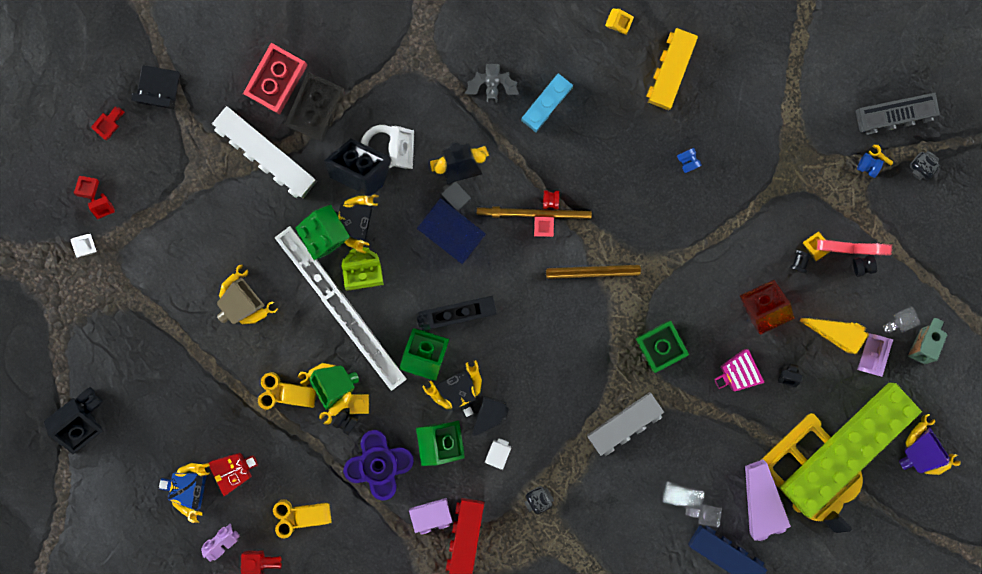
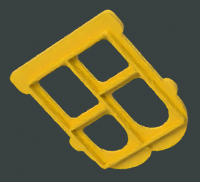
M813 413L808 414L762 458L767 462L773 481L778 488L785 481L773 470V466L787 453H791L803 465L807 459L796 448V444L808 432L813 431L824 443L831 438L823 430L821 421ZM861 471L850 480L848 485L843 487L828 501L825 507L821 508L810 519L824 521L832 511L839 514L843 504L852 501L859 494L863 484ZM792 504L793 509L800 513L801 511Z

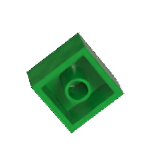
M331 204L312 212L295 227L313 260L331 254L350 238Z
M670 320L635 338L654 373L689 355Z

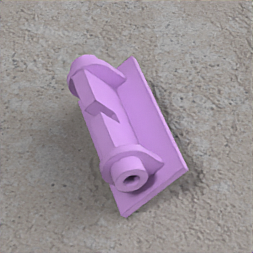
M231 524L221 528L212 540H207L201 548L203 558L206 557L210 562L212 560L215 561L225 552L221 547L222 545L229 549L238 541L240 535L236 531L233 532Z

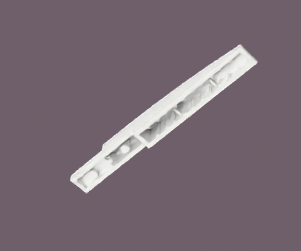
M289 226L275 237L277 242L317 292L323 303L389 389L392 391L404 382L406 377L401 370H399L398 366L319 261L313 260L305 244L292 227Z

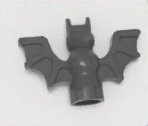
M486 64V73L480 74L476 72L475 78L467 81L468 89L465 92L467 95H477L481 85L486 83L487 102H489V99H495L497 103L499 93L497 86L499 83H502L506 94L519 95L517 90L518 82L510 78L509 72L500 74V64Z

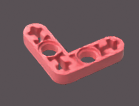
M818 240L817 250L847 254L891 255L892 245L854 244Z

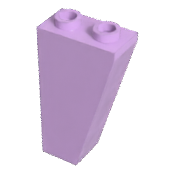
M762 459L746 465L750 535L754 541H762L767 539L768 535L774 533L781 534L791 526L767 462Z

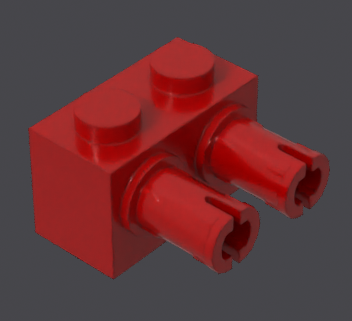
M244 551L241 554V574H264V568L281 569L282 563L280 562L282 557H265L264 551Z

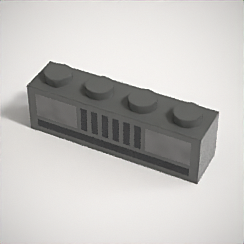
M936 93L855 110L860 133L866 132L867 135L878 133V129L885 128V131L897 129L896 125L904 124V127L916 125L915 121L922 120L923 123L935 121L934 117L940 115Z

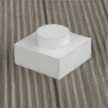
M91 234L71 239L77 258L97 252Z

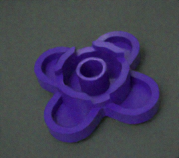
M370 430L361 439L363 454L352 457L345 463L344 475L352 483L369 482L371 493L376 499L388 500L393 497L397 489L395 475L408 472L413 466L414 457L411 451L404 447L389 449L386 436L381 431ZM377 461L382 462L383 466L381 468L376 467Z

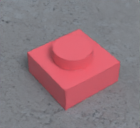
M535 217L534 236L553 237L554 217Z

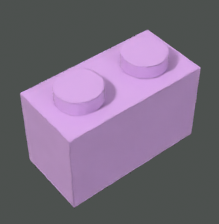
M447 498L409 509L415 533L420 532L421 535L431 532V528H447L450 526L449 523L453 522Z

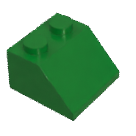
M413 328L399 370L436 381L449 339Z
M459 421L416 428L421 466L440 465L465 458Z

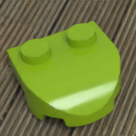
M363 247V251L366 252L365 254L352 249L345 259L343 258L342 270L346 291L384 285L379 257L369 248Z

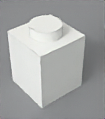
M500 438L497 441L493 439L485 463L503 470L511 450V446L508 445L509 442Z

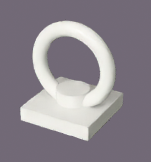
M377 125L370 128L364 134L361 143L368 146L370 139L377 133L382 132L390 135L389 154L392 161L389 168L395 166L413 169L414 130L399 126Z

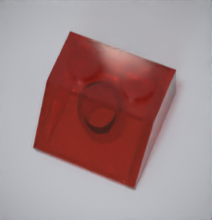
M775 280L740 295L750 320L760 335L795 319L790 302Z

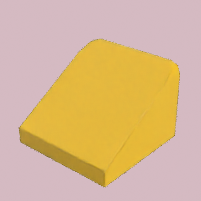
M612 9L605 26L627 34L634 17L621 9Z
M817 232L803 242L809 253L813 255L812 257L815 261H818L830 252L817 250L818 240H826L820 232Z

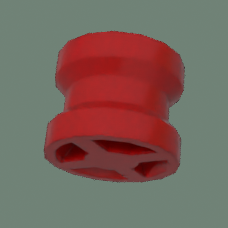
M544 190L543 209H559V191L549 192Z

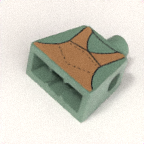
M933 318L931 325L923 327L908 357L924 365L937 361L947 337V333L942 331L944 321Z

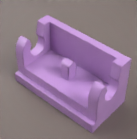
M868 333L858 370L882 377L893 339Z

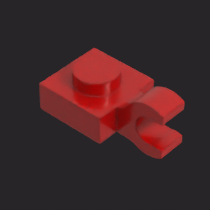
M115 106L108 116L102 113L91 128L103 139L108 140L119 127L116 121L125 112Z

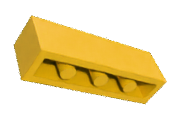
M676 28L674 33L670 32L666 42L669 43L668 50H663L660 61L663 62L662 66L656 69L653 79H656L654 87H649L646 95L649 97L648 103L666 110L671 109L697 41V35Z

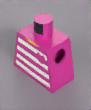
M748 349L742 350L721 365L720 368L723 375L714 379L719 389L729 385L732 391L764 383Z

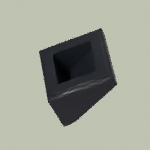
M832 511L824 519V522L835 533L850 532L852 530V527L835 511Z

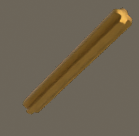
M640 265L546 269V277L548 279L633 276L641 274Z

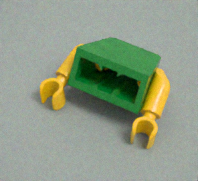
M321 363L310 369L309 373L300 372L298 375L299 379L306 377L305 380L300 382L303 386H307L311 382L325 410L329 409V412H322L319 416L320 419L328 416V420L324 422L325 425L330 424L332 416H336L346 407L352 398L353 384L359 382L356 372L347 374L343 366Z

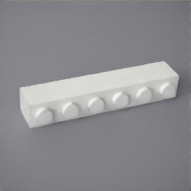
M226 106L212 123L216 127L214 129L215 132L221 137L226 135L230 138L229 143L237 150L239 147L245 151L244 156L252 162L254 159L259 162L260 165L258 167L266 174L271 172L275 176L273 180L279 185L285 184L290 188L288 192L295 198L298 196L304 198L317 182L315 178L229 107Z

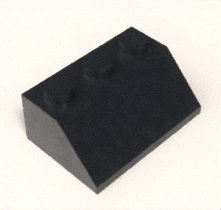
M352 138L324 160L330 178L368 197H371L383 186L392 161L390 156Z

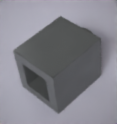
M457 182L446 184L442 188L444 191L442 196L457 212L471 200V197Z

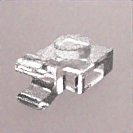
M910 306L894 314L895 320L883 325L886 333H890L900 328L901 332H905L921 323L913 306Z
M701 505V510L686 508L685 515L699 518L698 524L719 527L722 508Z

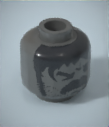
M929 151L926 153L920 152L910 164L913 171L911 174L918 180L922 178L926 180L931 179L940 167L938 163L939 158Z
M538 486L526 494L527 501L524 503L529 512L534 511L535 514L539 515L552 507L554 499L548 488L544 489L542 486Z

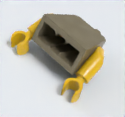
M243 265L237 266L236 273L230 275L221 284L220 300L217 302V305L222 311L217 317L222 323L230 320L233 324L237 322L241 324H254L265 318L268 313H275L278 308L275 311L269 310V305L274 302L268 303L267 307L263 309L265 305L243 278L239 279V277H246L248 275V270L243 274L239 273Z

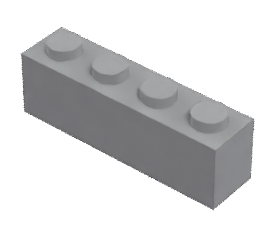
M649 392L587 434V437L600 456L603 454L607 456L615 450L614 446L619 443L623 445L631 439L629 436L633 433L639 434L646 429L645 425L649 422L655 423L662 418L661 414L664 411L652 393Z

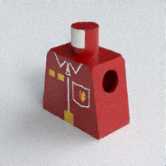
M241 453L215 459L208 463L223 496L252 477L249 469L258 466L254 455L244 459Z

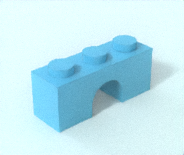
M558 73L524 114L521 121L537 132L556 106L570 92L573 85Z

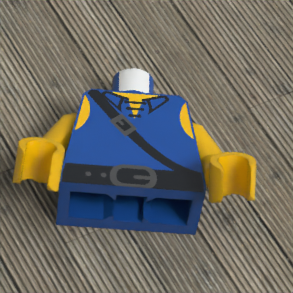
M189 463L180 467L177 472H174L171 480L161 478L159 489L169 491L168 500L172 501V505L188 517V520L192 523H199L200 521L196 519V516L202 515V512L195 510L201 508L206 476L209 475L205 471V467L209 466L208 463Z

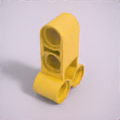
M269 372L262 377L261 385L266 389V392L262 393L258 398V404L262 409H270L276 403L314 407L316 391L313 387L280 382L279 376L274 372ZM268 376H272L275 379L274 386L266 384ZM265 395H269L272 398L271 405L264 404L263 397Z
M280 500L273 508L275 517L281 519L275 528V532L280 538H288L293 533L294 528L332 523L329 503L292 507L289 501ZM279 505L287 507L286 514H281L278 511ZM287 524L290 531L288 533L282 532L280 525Z

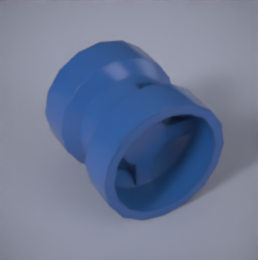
M694 148L677 155L678 160L683 164L682 169L684 173L702 166L700 160L696 158Z
M865 153L857 166V170L865 171L869 176L875 178L880 172L884 161L874 159L872 155Z

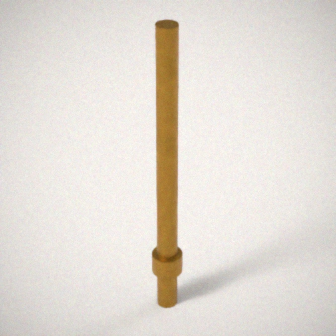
M492 206V208H477V215L492 216V218L517 216L591 219L592 211L500 208V206Z

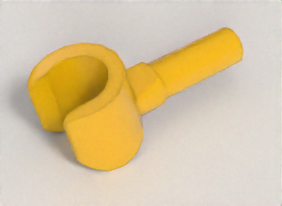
M873 145L878 150V153L873 154L869 151V154L873 158L878 157L891 166L893 161L881 153L879 145Z

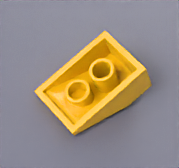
M801 318L800 320L801 323L851 354L858 352L869 335L864 332L865 328L858 323L854 324L851 322L850 324Z

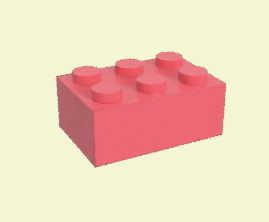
M271 43L243 94L280 115L308 65L305 61Z

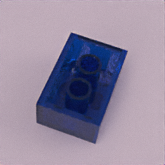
M441 198L417 227L420 232L462 265L486 236V233Z

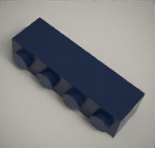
M700 525L688 543L690 548L730 574H765L767 572V569L763 566L765 564L757 557H754V559L747 556L749 552L740 546L736 549L731 545L732 541L724 536L719 538L715 535L716 531L707 525L705 528Z

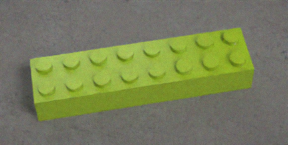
M888 383L779 487L780 490L804 516L812 518L922 411L896 383Z

